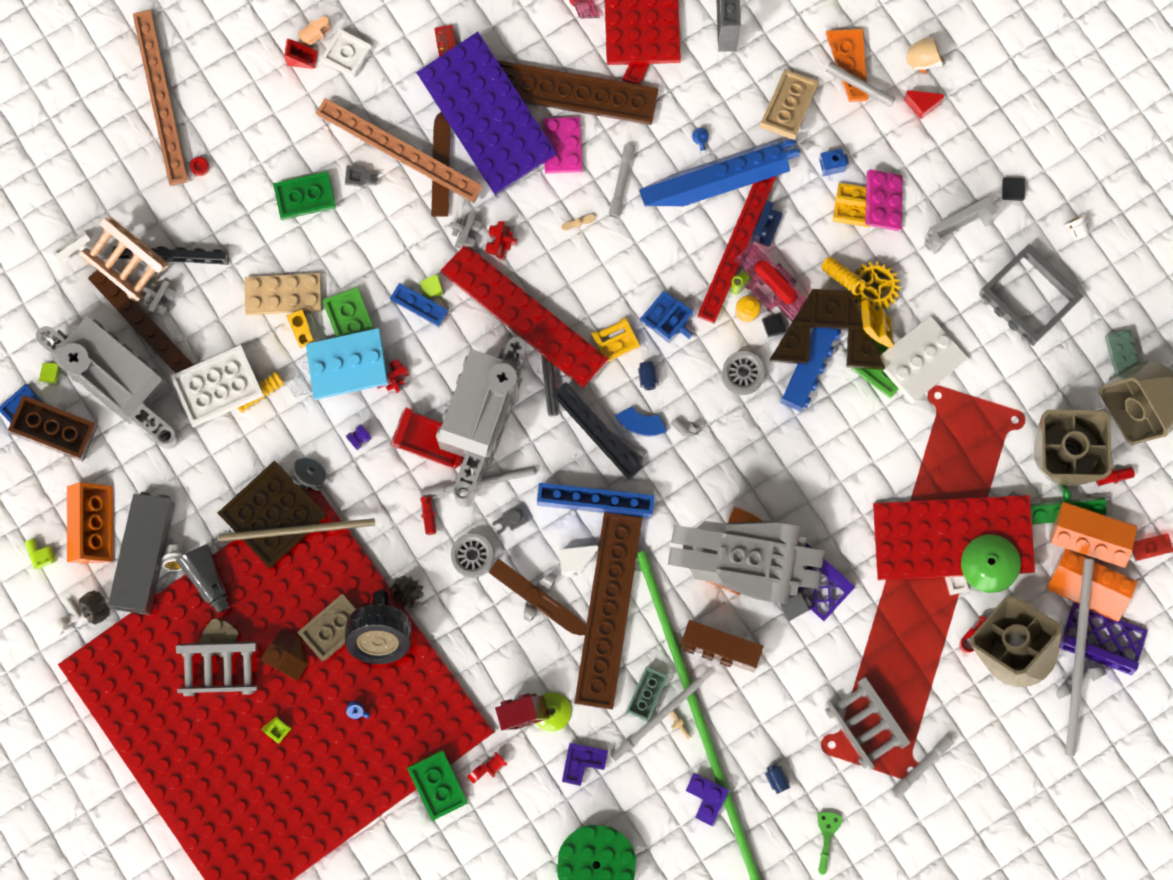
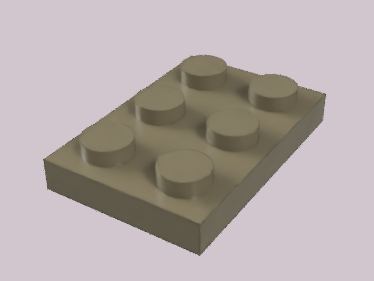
M341 594L297 633L324 663L345 645L346 622L350 614L356 609Z

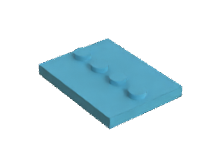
M379 328L306 344L312 392L315 400L389 384L381 330Z

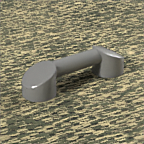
M551 573L543 577L536 586L541 590L544 587L551 589L558 576ZM528 602L525 603L524 620L530 623L538 609Z
M1088 668L1083 671V680L1091 677L1092 681H1095L1107 673L1104 668ZM1073 677L1065 680L1056 693L1059 700L1071 694L1070 687L1072 686Z

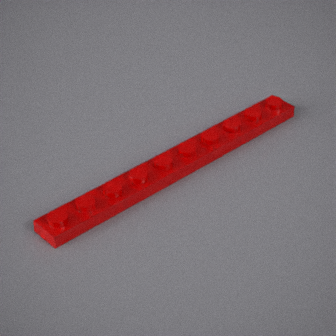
M777 176L753 183L699 310L698 318L715 324L731 287L732 279L736 275Z

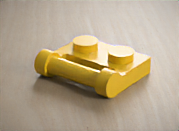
M625 317L614 325L599 332L594 331L591 333L600 353L608 358V362L640 348ZM618 330H625L624 333L602 343L601 338Z

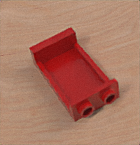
M405 407L402 410L390 446L456 469L458 465L461 466L464 457L442 450L439 447L436 434L443 423L412 412V409Z

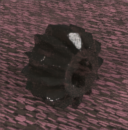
M405 575L396 579L390 590L392 592L391 598L396 599L395 604L400 603L402 608L407 606L409 609L413 608L414 605H418L424 594L422 592L423 586L418 585L419 580L414 581L412 576L407 578Z
M95 590L89 591L79 599L78 605L81 613H83L84 618L89 623L95 625L103 622L110 616L108 602H106L105 597H102L100 592Z

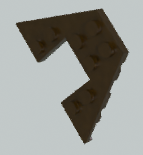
M812 289L769 362L808 364L810 328L848 330L846 367L885 370V365L878 354L872 337L863 329L861 313L854 302L851 291Z

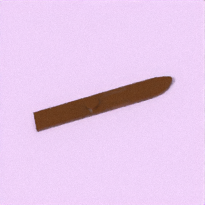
M442 112L437 114L433 126V158L449 167L450 125ZM432 180L431 217H448L449 189Z
M499 558L488 571L490 575L568 632L575 635H585L586 626L575 614Z

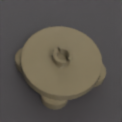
M215 618L204 629L200 643L237 642L239 632L229 622ZM216 652V653H214V654H218L220 657H223V656L221 655V652Z

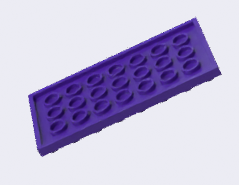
M478 31L416 72L495 196L558 155Z

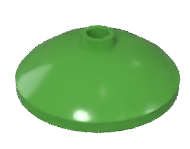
M983 535L975 538L967 545L962 554L961 569L964 578L972 587L981 592L997 593L1006 590L1015 582L1020 572L1021 561L1017 549L1010 541L998 535ZM988 559H994L995 564L990 565Z

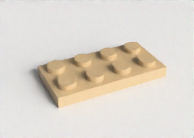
M784 69L762 118L760 128L795 140L818 88L819 81Z
M320 273L245 277L246 315L294 313L299 310H303V312L322 311Z

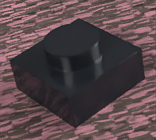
M781 314L762 319L767 338L786 333Z

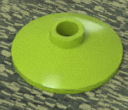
M555 692L541 695L545 698L547 709L554 708L556 712L553 715L549 714L550 719L536 724L541 729L549 732L563 729L571 718L569 701L563 695Z

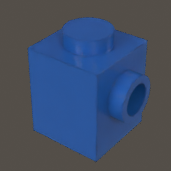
M842 148L820 153L819 163L823 177L845 172L849 161L847 154L843 153Z

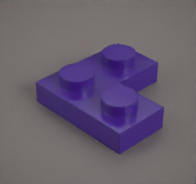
M569 743L562 783L581 786L585 767L604 770L608 750Z
M693 773L686 791L703 799L695 818L710 826H715L730 789L698 773Z

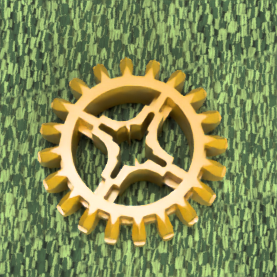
M870 261L867 266L862 264L861 269L856 268L855 273L861 279L869 274V282L866 283L864 291L859 295L853 296L854 300L859 299L858 306L866 299H868L874 309L877 307L878 310L882 309V305L888 309L889 303H895L894 298L899 297L897 292L901 290V287L898 286L900 279H895L898 274H891L892 267H889L887 270L885 268L886 263H883L881 267L879 266V261H876L875 266ZM877 274L883 276L885 279H880L877 276ZM872 284H876V286L878 285V289L876 290L874 289V287L872 288ZM886 287H890L889 294L881 299V291L885 290ZM865 293L871 294L873 299L867 297Z

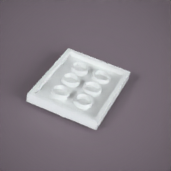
M931 316L896 342L894 347L887 349L880 355L885 365V370L883 371L912 404L968 359Z
M241 345L171 375L192 427L263 396Z

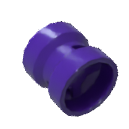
M361 424L355 427L353 433L349 432L345 436L357 451L362 447V443L369 442L372 439Z

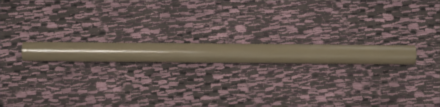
M375 518L219 534V541L375 526Z

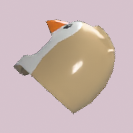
M933 37L915 42L907 51V64L923 74H926V69L946 64L944 58L940 56Z

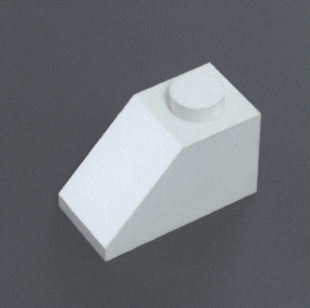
M598 545L559 549L561 574L566 575V578L577 577V574L582 573L598 553Z

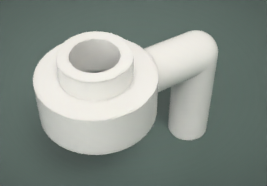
M70 598L66 599L63 603L71 615L62 617L49 626L53 634H64L69 630L68 626L81 617Z

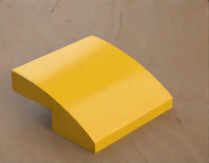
M838 183L832 222L870 227L865 225L866 187Z
M868 299L862 301L863 329L880 344L890 348L894 347L891 319L883 308L876 311Z

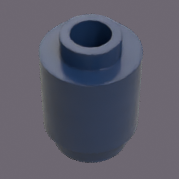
M653 361L640 363L638 368L640 387L646 391L656 389V386L659 385L657 366L654 365Z
M775 763L766 768L767 772L764 774L772 791L775 790L776 794H779L791 788L789 785L790 780L782 765L778 766Z

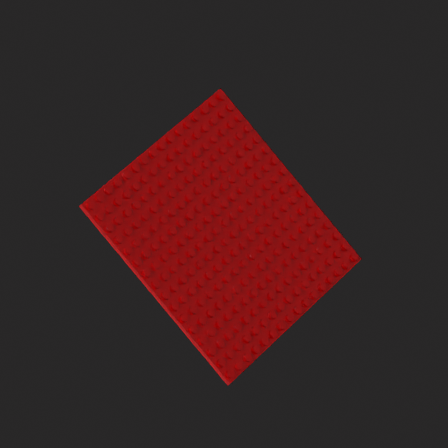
M311 487L304 490L327 515L320 524L341 522V519L320 490L315 491ZM348 529L309 533L271 569L265 565L243 540H234L213 554L218 573L226 589L230 608L217 613L214 607H210V603L204 601L195 585L185 574L155 595L151 615L128 614L57 664L204 880H294L417 790L406 768L407 766L441 749L449 765H451L494 734ZM377 590L387 592L388 606L401 610L411 622V644L409 651L401 659L387 664H370L360 661L348 652L345 645L323 663L297 633L341 594L357 610L363 606L372 605V595ZM216 618L229 622L239 632L237 642L258 641V650L253 651L251 655L252 684H259L260 688L254 691V694L247 695L242 694V691L199 692L195 693L194 696H183V693H178L177 689L185 686L184 657H182V653L176 654V645L179 643H200L203 631L212 619ZM283 628L300 637L308 665L299 681L290 678L261 661L270 643ZM233 652V655H231L232 685H244L243 655H241V652ZM194 653V656H192L193 686H205L204 656H202V653ZM214 654L212 656L213 685H224V658ZM360 701L364 705L365 711L370 713L369 718L366 719L363 716L358 719L350 718L346 713L348 703ZM276 716L291 728L279 744L261 730L263 726Z

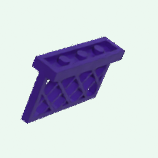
M805 542L806 548H812L809 544ZM823 558L822 568L818 569L821 571V575L824 574L828 578V586H819V588H828L829 600H817V589H814L815 600L810 601L815 602V608L810 605V608L820 619L825 621L854 590L855 586ZM830 580L835 584V586H830ZM798 587V589L801 590L802 594H803V589H812V588H806V587ZM830 588H840L844 594L840 599H831ZM837 601V602L831 607V602ZM817 602H829V611L824 616L818 611Z
M1073 603L1059 645L1060 649L1075 654L1076 638L1069 636L1068 632L1070 628L1075 626L1077 628L1078 621L1074 615L1075 610H1079L1080 604ZM1089 609V614L1092 616L1088 617V623L1092 631L1088 632L1087 636L1094 633L1099 643L1095 645L1090 644L1086 638L1085 658L1132 676L1138 669V661L1148 630L1122 620L1116 622ZM1095 617L1101 618L1104 626L1096 629L1092 619ZM1114 624L1119 625L1123 633L1115 636L1110 626ZM1106 628L1111 638L1103 641L1098 631ZM1132 631L1140 633V640L1133 642L1129 633ZM1125 635L1130 645L1121 648L1117 638ZM1113 640L1118 650L1114 652L1109 651L1105 643ZM1131 647L1135 653L1134 660L1127 658L1123 650Z

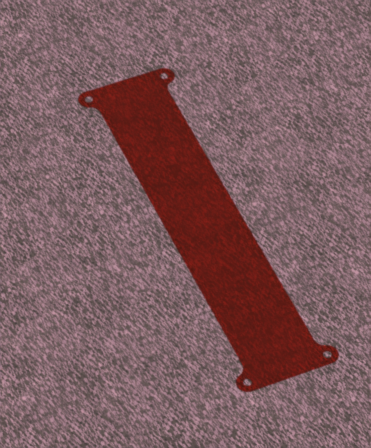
M934 386L928 391L927 397L929 402L936 408V416L910 501L988 497L1006 435L1012 430L1021 429L1025 424V416L1019 410L946 387ZM936 392L941 393L942 397L940 399H935L934 394ZM1013 416L1018 417V423H1012L1011 418ZM945 578L885 581L852 693L855 692L857 687H859L857 683L866 677L909 740L910 744L903 749L900 746H895L872 762L875 767L872 770L899 779L908 775L907 769L909 767L915 768L919 764L913 758V748L959 594L950 596ZM866 696L864 698L860 697L847 706L844 722L868 707L870 702ZM872 713L849 730L856 739L879 724L881 718L877 713ZM841 729L837 733L828 734L822 739L821 748L825 754L861 766L858 761L859 755ZM883 730L860 746L865 754L869 755L891 740L892 734L889 730ZM834 741L836 744L835 748L830 749L828 743Z

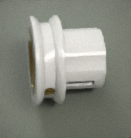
M1086 214L1075 217L1063 224L1067 228L1066 232L1071 231L1074 240L1081 239L1090 234L1086 225L1089 222L1085 218Z
M177 544L168 545L165 548L166 555L161 559L163 562L162 568L167 571L182 570L176 562L179 557L184 555L182 553V546Z

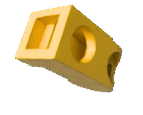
M303 310L286 315L299 347L303 348L306 347V344L313 343L314 340Z

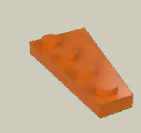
M863 29L826 31L825 35L835 64L867 82ZM841 80L849 102L868 101L867 93Z

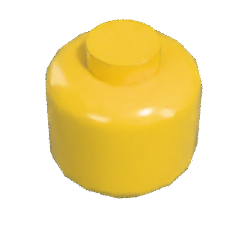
M743 296L736 304L735 313L739 320L748 323L753 322L759 316L761 306L755 297Z

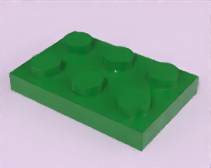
M328 171L273 183L281 220L336 208Z
M442 749L406 767L432 821L468 804Z

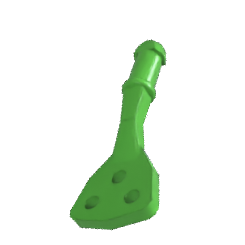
M819 812L817 814L818 827L823 834L824 843L820 853L821 857L818 868L820 875H825L828 870V857H830L829 843L843 820L842 816L832 812Z

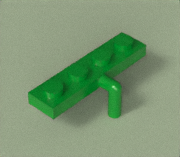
M1058 485L1063 494V501L1030 504L1032 525L1054 523L1062 502L1106 515L1105 497L1071 500L1069 488L1063 485Z

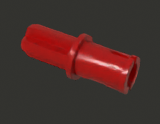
M1132 467L1119 470L1112 469L1109 476L1096 481V484L1099 487L1110 483L1117 484L1118 481L1134 478V469Z
M425 496L420 498L422 507L421 518L424 522L425 534L434 535L436 534V513L433 510L432 497L428 496V499H426Z

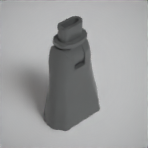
M208 544L187 552L176 560L183 572L195 585L204 601L210 603V607H214L217 613L230 608L225 586L220 578Z

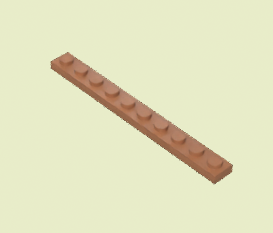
M151 10L133 13L168 182L170 186L187 183V172Z
M324 98L315 113L320 118L472 203H475L484 188L472 179Z

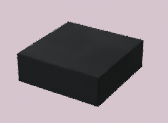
M1004 177L1002 179V200L1024 201L1025 178Z

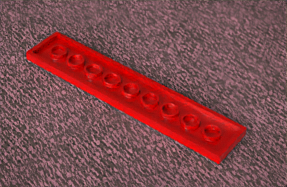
M463 246L440 270L441 274L583 389L608 363L607 357L470 247Z

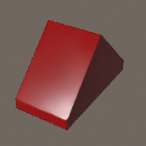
M290 38L286 39L284 58L287 66L315 69L318 51Z
M907 90L904 101L920 119H923L941 105L944 94Z

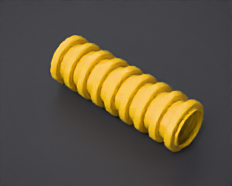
M828 257L823 261L821 265L822 271L826 272V274L854 295H859L864 291L866 282L835 260V258Z
M274 371L272 376L268 375L269 378H264L263 382H258L263 396L238 407L240 412L244 413L245 409L249 410V407H253L254 403H259V400L265 399V396L268 397L270 392L274 393V390H278L279 386H284V382L277 372Z

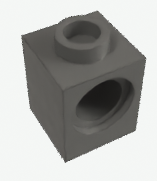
M802 592L790 598L788 605L780 604L789 621L811 610L810 605H812L807 594L803 596Z

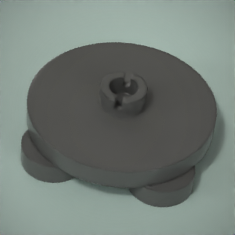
M310 458L297 459L294 462L293 482L296 485L303 484L311 487L315 491L321 490L326 479V472L323 466Z

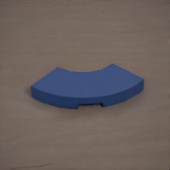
M633 407L615 415L618 422L625 429L635 434L652 437L667 433L659 415L643 416L637 413Z

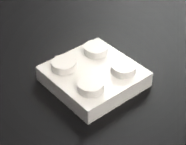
M339 28L323 54L321 61L354 78L372 46Z
M83 231L54 251L53 254L59 262L61 260L66 262L74 256L72 254L77 249L82 251L89 246L88 242L90 239Z

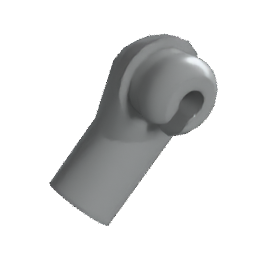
M678 417L671 422V425L682 436H694L698 434L700 429L698 423L684 424Z

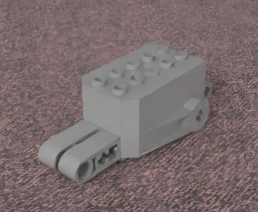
M88 316L83 319L68 337L61 330L56 332L49 326L38 329L36 332L37 341L44 350L54 357L53 360L58 363L57 365L73 381L81 384L126 423H134L161 447L172 449L176 446L178 438L172 427L147 408V405L165 386L163 375L155 368L151 370L148 363L142 357H136L130 347L125 343L121 345L118 338L109 331L107 333L100 322L96 319L92 321ZM47 337L54 341L53 345L46 339ZM149 419L150 423H155V427H149L146 420ZM165 434H171V438L168 441L162 440Z
M519 337L511 338L507 342L505 349H501L499 358L470 349L468 356L464 359L462 373L458 375L455 392L453 391L451 394L449 408L445 410L443 415V424L437 431L436 438H438L437 442L440 449L465 457L453 488L456 503L461 507H468L474 502L487 465H491L512 407L518 402L519 388L523 380L520 375L527 357L525 342ZM462 492L468 493L466 496H460Z
M704 521L697 528L674 525L671 543L681 544L683 549L670 547L667 565L689 568L697 580L716 583L753 599L788 605L789 596H797L798 586L819 589L821 572L806 570L807 566L822 568L824 551L805 547L806 537L799 536L801 526L771 521L735 523Z

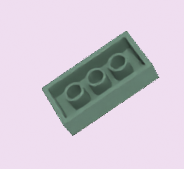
M1130 329L1108 333L1105 336L1116 377L1140 364Z
M646 667L626 713L649 722L668 676Z

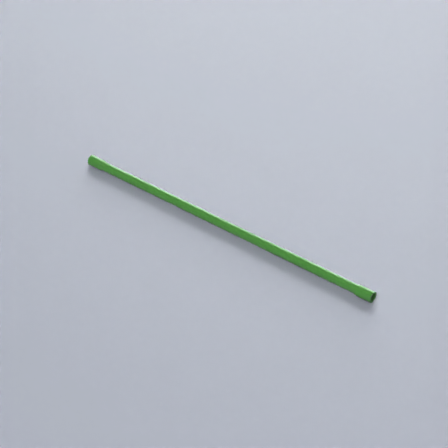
M647 551L637 553L636 558L645 577L683 689L685 690L692 682L655 580ZM693 692L687 700L716 783L729 789L696 693ZM729 792L724 806L750 880H761L733 798Z

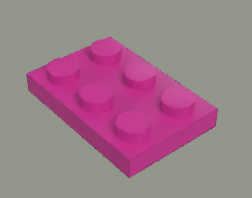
M580 117L543 118V132L558 154L545 163V174L582 172Z
M872 169L867 171L865 225L894 231L902 229V175Z

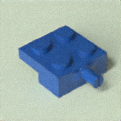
M665 291L659 295L640 318L642 323L668 343L680 333L689 340L694 335L693 332L686 328V324L693 316L694 311Z

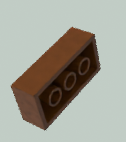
M23 395L8 431L14 436L83 462L97 430V425L94 422Z
M692 620L688 621L680 647L686 653L694 655V652L702 654L701 658L709 661L716 659L723 666L731 668V665L753 673L757 668L764 647L763 645Z

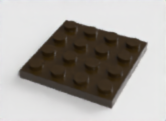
M275 460L217 512L234 532L320 524L327 517L321 508L299 485L293 482L292 478ZM309 533L243 539V541L271 569Z

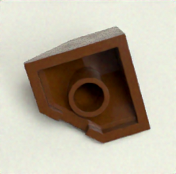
M284 628L270 643L261 659L263 663L296 681H299L308 665L301 638Z

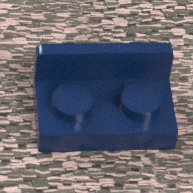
M769 201L765 204L752 238L753 242L766 247H770L783 213L773 210L774 203Z

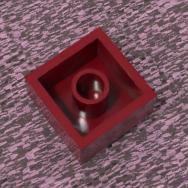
M536 693L518 696L519 699L502 701L500 702L501 706L495 707L501 731L517 730L550 719L544 696H537Z

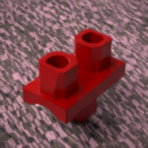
M498 221V225H490L489 236L495 237V242H487L485 248L488 254L495 255L501 260H505L506 250L510 251L511 245H517L518 242L517 239L513 238L514 232L510 231L511 228L506 226L504 221Z
M397 359L389 363L393 372L387 374L389 384L384 386L387 391L395 389L396 393H399L398 387L405 384L402 378L409 376L406 366L403 367L402 363Z

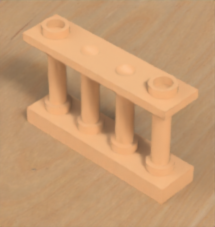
M105 218L100 224L105 232L93 249L83 250L79 254L87 264L96 267L125 291L131 300L139 302L145 297L141 290L154 272L165 271L170 264L114 218ZM114 236L119 240V245L109 259L104 262L97 255L108 239ZM129 248L134 252V256L122 273L119 274L112 266L124 249ZM143 260L148 264V269L134 286L126 279L138 262Z

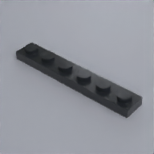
M164 246L150 248L166 262L228 265L229 263L227 253L220 249H214L212 252L201 248H195L194 251L182 247H176L175 249H168ZM125 248L118 259L131 260L134 252L129 248Z
M567 382L562 384L552 394L557 402L628 480L643 468L638 460Z

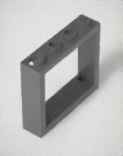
M716 0L718 52L737 51L741 26L740 0Z
M1030 244L1019 252L979 292L986 305L989 304L998 317H1003L1008 322V326L1013 331H1017L1021 335L1022 340L1027 341L1032 346L1044 337L1084 297ZM1023 258L1070 301L1037 334L990 290Z

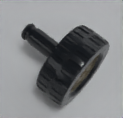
M377 590L372 595V605L358 608L348 617L345 628V646L348 652L360 661L370 664H387L401 659L409 651L411 644V622L401 610L388 606L387 592Z

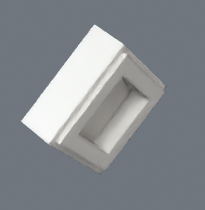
M945 577L950 596L970 590L968 582L964 577Z

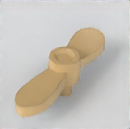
M589 214L581 219L577 218L575 221L565 222L562 224L561 229L567 231L574 227H581L582 224L593 223L595 216Z
M672 711L669 714L674 720L671 728H680L684 736L690 739V736L683 728V721L681 718H677L675 712Z

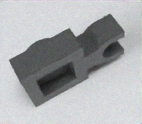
M347 165L344 185L363 187L364 182H367L369 185L376 186L377 181H372L370 177H377L378 172L365 173V167Z
M517 505L502 513L504 519L496 520L492 525L493 527L497 524L502 525V529L497 531L499 535L507 527L514 531L528 523V519L520 505Z

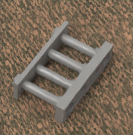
M258 641L179 643L176 645V654L182 653V657H184L185 686L178 688L177 692L183 693V696H194L195 693L234 691H242V694L245 695L254 694V691H257L260 687L259 684H252L251 655L253 651L258 650ZM216 652H221L224 658V685H213L212 656ZM233 652H241V655H243L244 685H232L231 655H233ZM194 653H202V656H204L205 686H193L192 656H194Z
M865 677L857 683L859 687H857L855 692L834 706L830 701L825 704L826 709L824 710L830 719L834 718L859 755L858 761L864 769L868 768L870 771L875 768L872 764L874 760L893 747L900 746L903 749L910 742ZM866 696L870 702L868 707L844 722L838 712L860 697L864 698ZM872 713H877L881 718L880 723L855 739L849 729ZM889 730L892 734L891 740L869 755H866L860 745L881 731Z

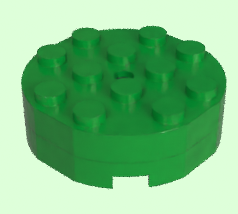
M597 825L581 827L571 833L559 849L558 878L559 880H634L635 852L628 839L612 827ZM594 862L600 863V867L598 869H595L593 867Z

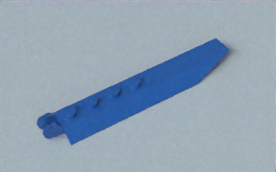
M775 140L672 174L639 189L644 206L684 207L790 172L788 160L798 157L801 152L798 148L788 150L786 153L784 152V150L796 146V140H785L782 144L779 140Z

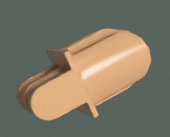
M322 16L315 22L310 19L311 23L298 32L301 44L309 47L320 38L324 40L323 35L330 30L327 17Z

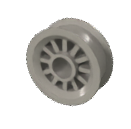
M739 351L730 355L726 359L722 370L723 383L728 390L737 395L754 393L761 386L765 375V368L761 359L748 351ZM744 369L748 372V376L742 377L738 371Z
M471 533L463 535L455 541L451 549V560L458 573L468 578H477L483 576L491 569L494 562V552L490 542L485 537ZM469 552H477L478 557L475 560H469L467 558Z

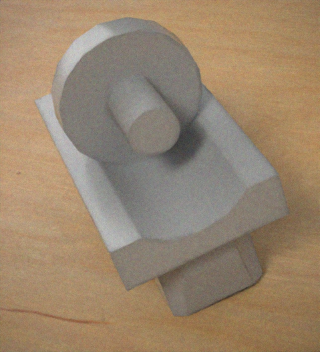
M470 212L469 215L465 216L464 221L461 218H457L456 223L450 222L449 227L453 230L452 236L457 237L459 232L454 247L459 249L463 246L470 247L471 249L474 247L476 238L469 236V231L472 230L478 233L482 226V222L474 218L475 214Z
M166 280L161 283L157 292H154L157 285L153 283L150 288L143 287L142 291L146 294L143 300L149 302L150 298L153 297L146 312L164 315L168 306L159 302L161 297L163 296L171 301L176 293Z

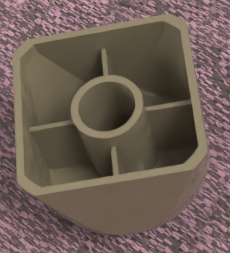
M1152 360L1142 362L1099 387V394L1125 440L1130 444L1134 445L1166 437L1173 430V371L1164 364Z
M1046 410L1041 416L1034 442V459L1040 472L1051 482L1063 486L1083 485L1109 476L1112 472L1110 416L1105 411ZM1068 444L1074 447L1076 455L1069 453L1065 445Z
M1015 595L1008 596L970 637V643L983 664L996 679L1008 686L1028 687L1043 681L1054 669L1059 652L1061 625Z

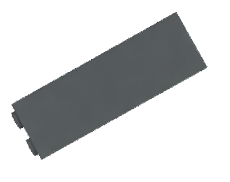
M147 492L133 493L108 601V606L111 609L151 615L162 566L161 559L164 556L175 503L169 496L160 494L156 497Z

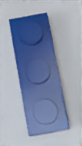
M401 283L397 285L390 297V301L437 327H440L449 312L444 307Z

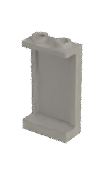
M988 196L930 227L924 238V244L928 251L936 254L942 244L941 238L978 218L987 227L993 223L998 211Z

